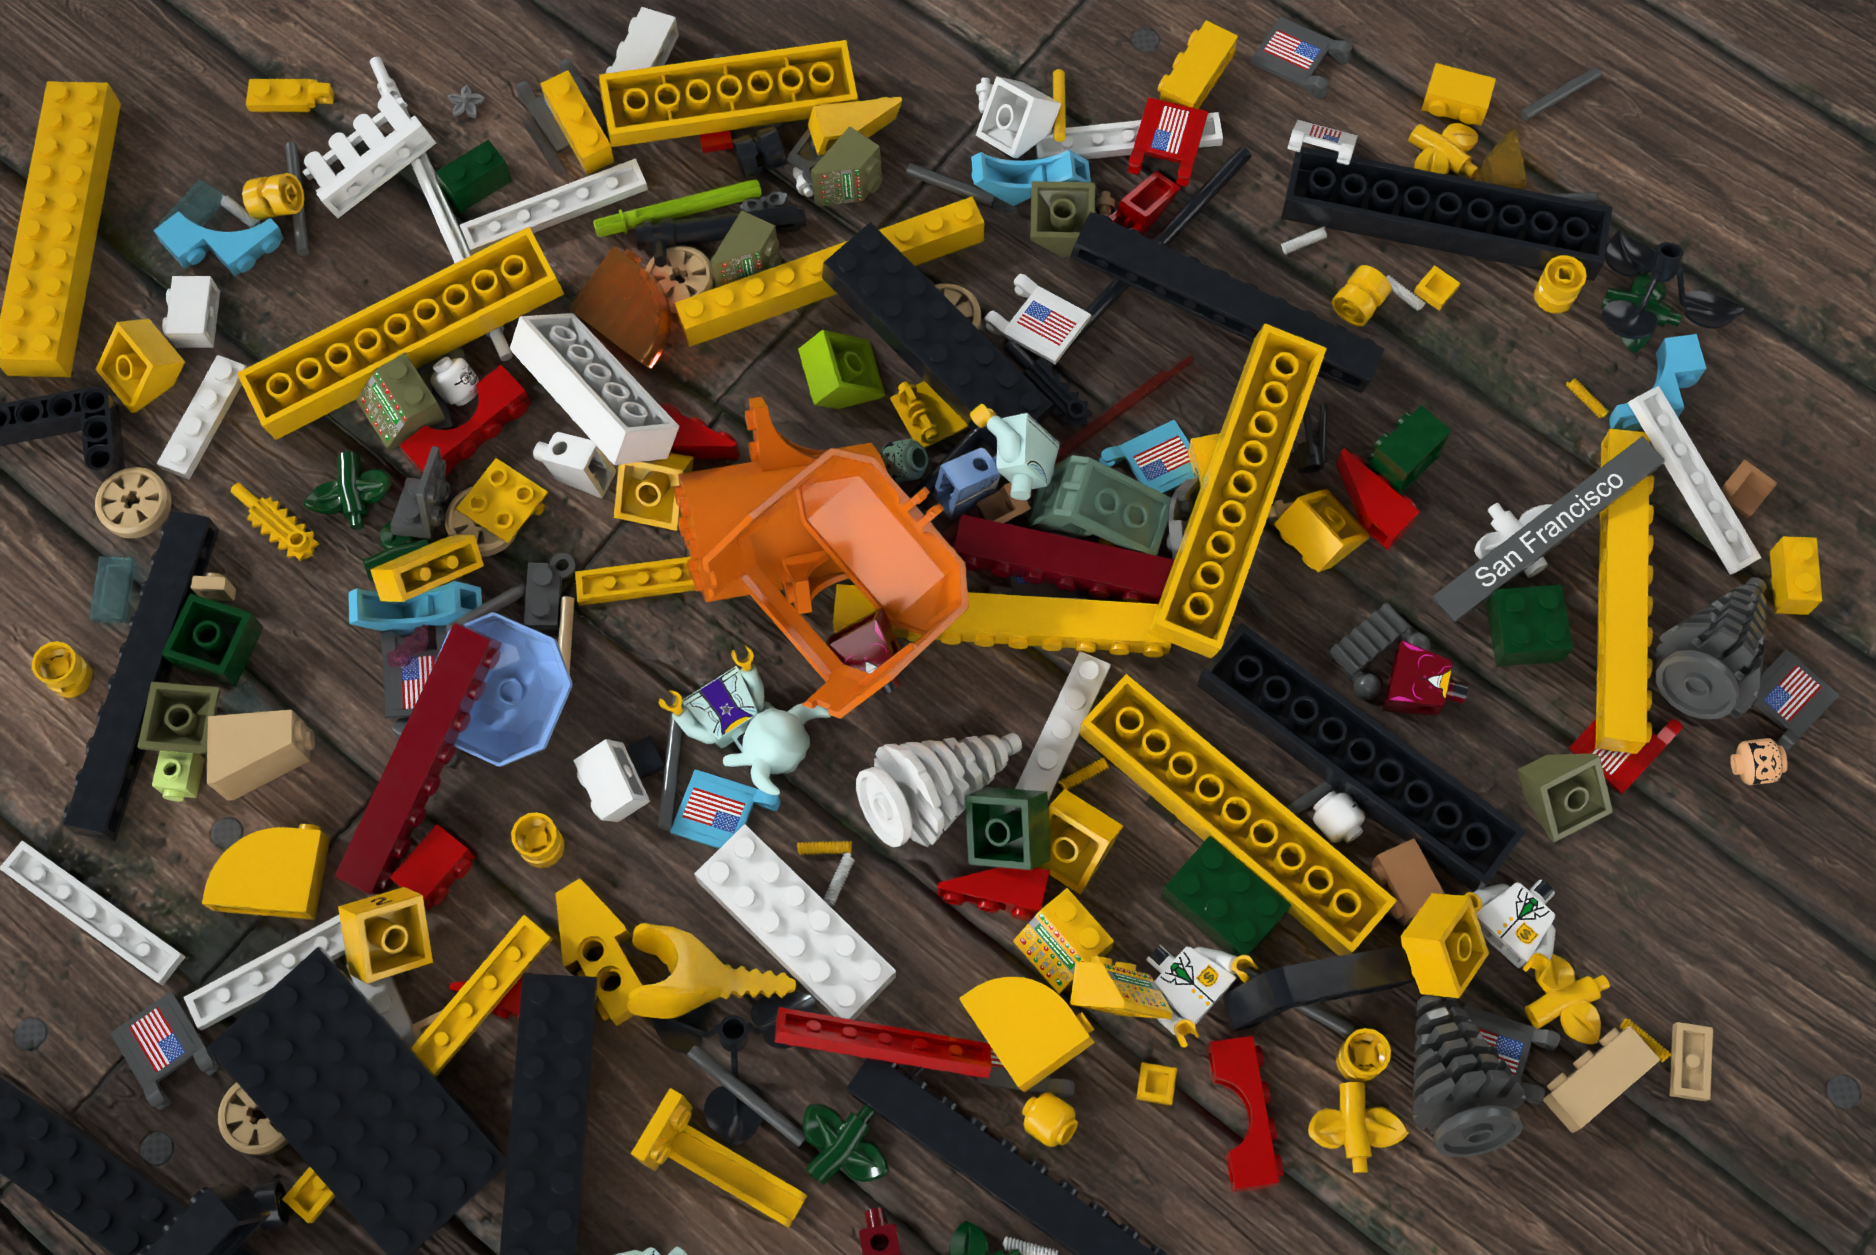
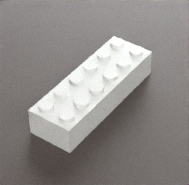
M574 313L520 316L510 350L551 394L555 401L570 415L572 420L588 435L590 440L606 455L609 461L614 465H623L668 458L680 426Z
M745 824L694 873L697 882L834 1017L855 1020L896 978V970Z

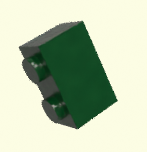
M489 139L436 171L443 191L460 213L512 181L506 161Z

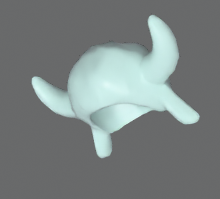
M764 701L763 712L758 713L750 721L745 731L742 753L725 756L723 764L729 767L752 765L751 777L754 785L764 793L777 796L780 794V790L770 781V774H788L793 772L805 758L806 752L810 747V737L804 728V724L811 719L830 718L831 715L828 714L827 708L818 705L811 709L798 704L786 712L778 710L769 702Z

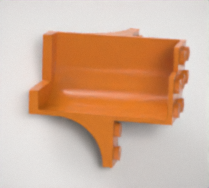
M762 397L750 398V410L745 411L748 431H753L754 441L749 442V453L752 462L678 474L679 486H674L676 504L680 506L682 516L678 517L681 537H684L686 549L689 548L691 558L687 560L690 579H693L695 591H701L705 602L750 595L737 579H734L710 599L708 587L712 583L710 573L704 572L702 559L748 514L829 450L806 448L785 438L773 426L768 406ZM872 443L835 448L874 457L887 471L881 455ZM796 490L788 496V502L751 536L756 564L779 590H785L787 602L794 604L798 614L812 612V600L820 591L832 584L849 579L801 523Z

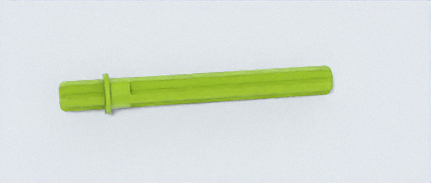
M752 179L622 212V209H620L618 214L595 219L594 228L598 237L624 232L626 235L628 230L635 229L636 225H642V221L652 220V223H659L661 219H675L742 202L749 198H758L761 196V187L757 179Z

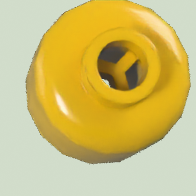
M1050 1092L1043 1093L1038 1098L1035 1096L1031 1097L1022 1110V1114L1025 1116L1023 1125L1026 1133L1047 1147H1055L1058 1144L1061 1146L1065 1145L1077 1129L1078 1121L1075 1120V1109Z

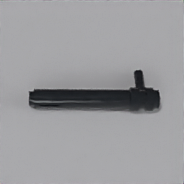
M797 205L745 211L775 225L776 233L801 230V227L806 226L804 207L798 208ZM740 212L675 221L672 218L661 219L660 223H652V220L642 221V225L635 226L638 251L654 252L655 265L664 267L667 264L666 248L724 240Z

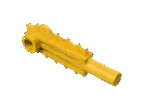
M236 483L232 486L231 493L249 508L248 512L250 514L247 520L252 522V527H261V535L270 534V543L279 542V551L288 549L287 557H297L300 562L313 556L315 547L319 543L314 540V531L305 532V523L296 525L297 517H288L289 510L287 508L279 510L280 502H273L271 496L267 499L262 497L259 500L241 483Z

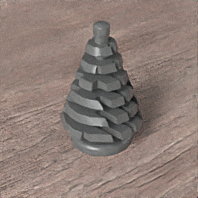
M1757 577L1748 579L1745 585L1732 589L1728 594L1716 599V601L1691 615L1688 619L1680 622L1659 637L1661 642L1656 648V684L1661 695L1673 707L1684 714L1700 719H1719L1729 715L1738 704L1746 707L1757 699L1758 690L1761 687L1765 646L1761 647L1764 638L1761 632L1764 629L1767 617L1765 614L1766 599L1764 597L1767 586L1762 579Z
M1421 994L1423 997L1416 1004V1016L1419 1019L1415 1027L1417 1040L1414 1055H1419L1414 1065L1413 1076L1415 1081L1412 1109L1414 1122L1421 1131L1429 1123L1430 1134H1435L1433 1140L1436 1149L1440 1154L1448 1157L1482 1155L1511 1143L1521 1134L1524 1127L1521 1118L1514 1109H1518L1526 1100L1525 1090L1513 1075L1503 1059L1500 1062L1498 1061L1499 1054L1497 1049L1492 1045L1489 1047L1476 1024H1471L1472 1021L1466 1010L1457 1008L1458 1003L1454 998Z

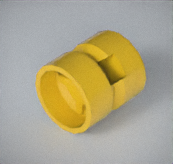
M292 173L250 179L246 181L242 193L245 208L250 216L255 219L261 220L297 214L304 206L305 198L302 185Z
M1568 255L1552 258L1546 264L1534 290V297L1538 306L1550 313H1563L1569 310L1586 281V269L1583 264L1576 258Z
M1361 265L1350 276L1347 284L1334 296L1331 302L1332 307L1349 324L1364 326L1373 316L1376 307L1380 306L1391 293V284L1377 269L1368 265Z
M58 641L49 642L41 646L32 659V671L35 677L61 697H77L84 693L92 682L93 670L90 664L66 643Z
M538 812L528 813L520 817L513 826L511 832L512 843L524 861L530 866L547 868L556 864L562 857L565 849L564 838L552 819L547 815Z
M1367 1028L1356 1030L1346 1038L1337 1051L1336 1063L1338 1070L1344 1078L1351 1082H1370L1387 1067L1391 1057V1049L1386 1038L1376 1030Z

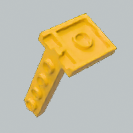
M670 1088L631 1152V1155L653 1171H656L659 1164L662 1165L667 1158H670L773 1220L790 1228L808 1195L687 1125L691 1118L693 1107L682 1094Z

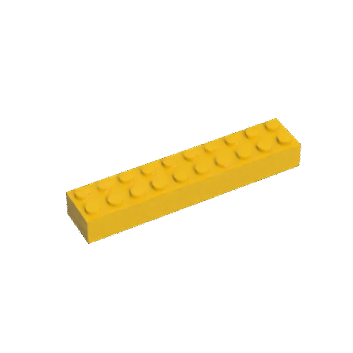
M47 81L0 316V368L7 376L71 378L121 107L119 99L108 83Z
M527 227L238 372L237 375L262 427L277 440L356 400L375 370L403 353H406L415 369L564 295V292L530 227Z
M1266 323L1254 338L1148 634L1211 659L1221 650L1327 348Z
M1127 674L1081 722L1079 735L1169 812L1173 813L1203 841L1211 836L1292 905L1288 913L1337 955L1352 954L1396 903L1397 900Z

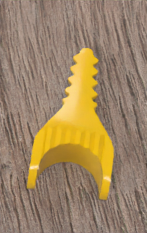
M648 923L639 924L633 931L632 943L635 948L645 953L656 955L668 966L671 973L664 981L643 985L630 991L627 999V1009L634 1015L673 1019L716 998L723 997L728 999L732 994L738 998H742L745 994L756 998L758 994L762 993L770 998L776 993L779 997L783 998L786 994L795 991L796 980L789 978L785 972L775 976L771 970L761 974L757 968L748 972L743 966L733 969L729 964L724 965L698 938L689 932L672 926Z

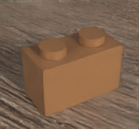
M1415 838L1378 854L1371 863L1373 866L1371 873L1375 882L1379 886L1384 887L1385 891L1397 900L1390 911L1396 919H1401L1404 926L1411 923L1431 893L1444 894Z

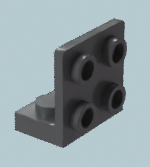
M432 446L421 479L407 477L390 525L393 535L431 539L435 526H440L443 502H448L450 497V483L445 481L446 460L441 459L439 447Z

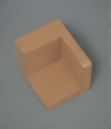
M1744 459L1723 485L1721 491L1733 509L1746 518H1750L1774 489L1777 482Z
M1011 482L976 504L983 519L1005 524L1025 515L1031 508L1027 500H1016L1010 496Z

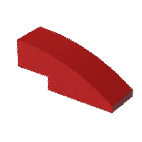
M1155 171L1120 201L1118 209L1109 218L1114 223L1125 228L1136 229L1143 236L1176 197L1181 187L1158 171Z

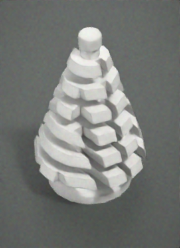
M1009 733L1003 736L1001 740L995 735H984L980 738L977 736L966 737L960 740L959 743L953 737L943 739L942 741L905 742L900 744V746L897 744H885L879 747L875 753L877 758L874 759V767L860 771L856 778V791L866 820L875 834L891 847L901 846L909 838L926 847L930 844L933 845L943 833L942 829L946 831L955 821V816L958 817L966 809L965 795L978 791L983 786L988 785L995 778L994 775L1002 771L1007 765L1008 755L1011 756L1022 749L1021 739L1017 734Z

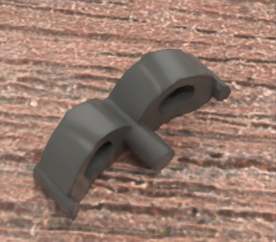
M777 191L771 192L767 197H760V200L749 198L740 205V209L745 212L784 207L788 205L787 194Z

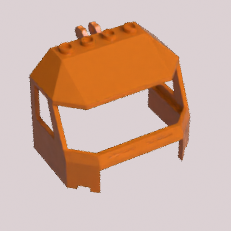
M834 448L827 450L748 514L702 559L704 572L710 573L712 583L708 587L710 599L734 579H737L824 679L826 683L802 705L814 709L817 705L827 708L829 715L841 719L893 680L969 608L965 562L930 522L944 508L939 503L931 507L924 516L916 506V504H920L927 498V495L930 493L928 489L924 487L910 499L874 457ZM795 490L801 523L876 610L884 609L891 626L922 635L914 643H909L871 673L844 665L801 614H798L794 606L787 602L786 597L756 564L751 536L788 502V496Z

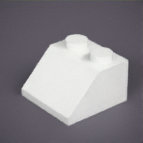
M996 76L976 136L1009 156L1019 158L1051 133L1061 103L1024 82Z

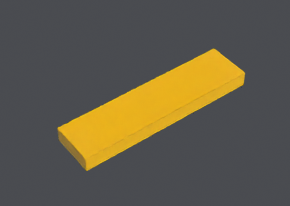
M689 556L575 571L578 604L582 606L695 591L693 579H690L687 560L691 558Z

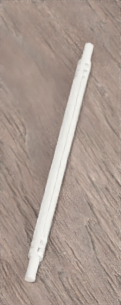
M380 57L372 58L370 64L378 80L377 88L381 97L391 95L397 100L401 97L395 81L389 77ZM405 107L403 110L408 115V117L411 118L407 108ZM424 152L411 162V165L454 263H457L472 254L428 155ZM501 326L486 335L491 337L501 361H507L513 355L503 334L504 326Z

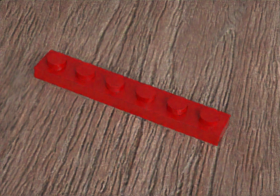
M779 1007L777 1013L776 1043L982 1078H989L992 1069L991 1046L989 1043Z

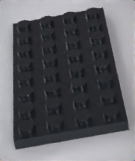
M317 947L207 1047L387 1255H413L507 1167L508 1157L431 1072L427 1065L322 947Z

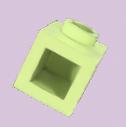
M160 751L152 786L163 794L162 797L167 800L181 802L184 801V797L197 798L205 758L200 754Z

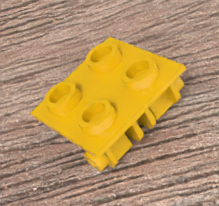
M905 381L898 386V394L890 397L913 440L918 441L923 448H927L969 427L925 381L917 385Z
M495 458L456 510L509 544L531 515L536 514L539 516L543 513L545 505L542 503V500L548 494V491Z

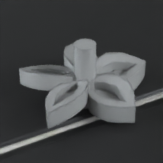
M468 85L461 89V95H447L449 101L456 104L453 108V117L459 116L466 111L468 116L477 118L476 107L485 101L484 96L477 93L472 94Z

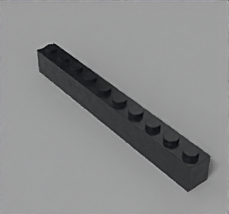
M1090 212L1070 255L1071 258L1248 341L1253 342L1258 332L1266 323L1323 346L1327 349L1318 373L1360 393L1371 382L1385 349L1369 338L1352 334L1339 324H1331L1322 320L1309 310H1301L1292 306L1281 297L1271 296L1262 292L1251 283H1243L1234 279L1221 269H1213L1204 265L1197 258L1190 255L1185 256L1174 251L1166 243L1155 242L1142 236L1136 229L1125 228L1102 214L1097 215Z
M171 510L168 521H165L162 525L161 541L158 550L152 554L151 570L148 579L141 586V599L137 611L131 615L129 622L130 631L127 640L120 647L119 663L116 672L109 679L108 695L105 704L98 711V724L94 736L87 743V756L83 768L76 775L75 791L72 800L64 809L63 825L75 834L110 841L116 840L146 751L139 749L138 743L151 682H169L174 666L161 653L189 594L197 595L191 589L193 576L205 575L219 533L218 527L209 517Z
M867 1058L847 1086L846 1090L853 1098L863 1105H867L881 1118L1073 1255H1169L1155 1245L1149 1249L1138 1240L1141 1235L1128 1225L1122 1223L1118 1227L1107 1218L1110 1213L1100 1205L1091 1201L1088 1206L1077 1198L1079 1191L1067 1182L1061 1180L1057 1184L1046 1176L1049 1170L1036 1160L1031 1158L1028 1163L1016 1155L1019 1149L1002 1137L998 1141L986 1134L989 1128L975 1117L970 1116L966 1120L956 1112L959 1107L943 1095L939 1099L935 1098L927 1092L929 1086L913 1074L907 1078L897 1071L900 1066L899 1064Z

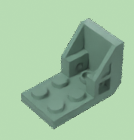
M1075 455L1056 464L1050 484L1046 487L1038 488L1025 528L1080 540L1095 534L1124 549L1157 556L1169 518L1171 497L1090 457Z

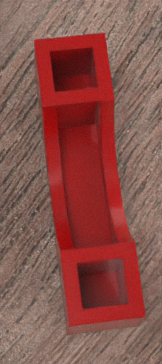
M502 365L498 366L476 384L479 394L478 406L474 415L465 424L450 430H438L424 425L399 445L407 460L421 475L424 472L432 446L439 447L441 459L446 460V477L456 464L463 459L470 458L481 444L488 439L496 437L507 423L512 419L521 417L527 411L531 402L526 390Z
M1253 1036L1211 1041L1207 1046L1212 1081L1214 1084L1224 1086L1233 1091L1243 1102L1248 1115V1128L1244 1140L1226 1155L1231 1191L1233 1193L1275 1187L1280 1183L1279 1177L1284 1175L1281 1156L1280 1154H1274L1272 1140L1277 1139V1131L1274 1118H1268L1265 1103H1270V1092L1267 1081H1261L1259 1067L1264 1066L1261 1046L1255 1045Z

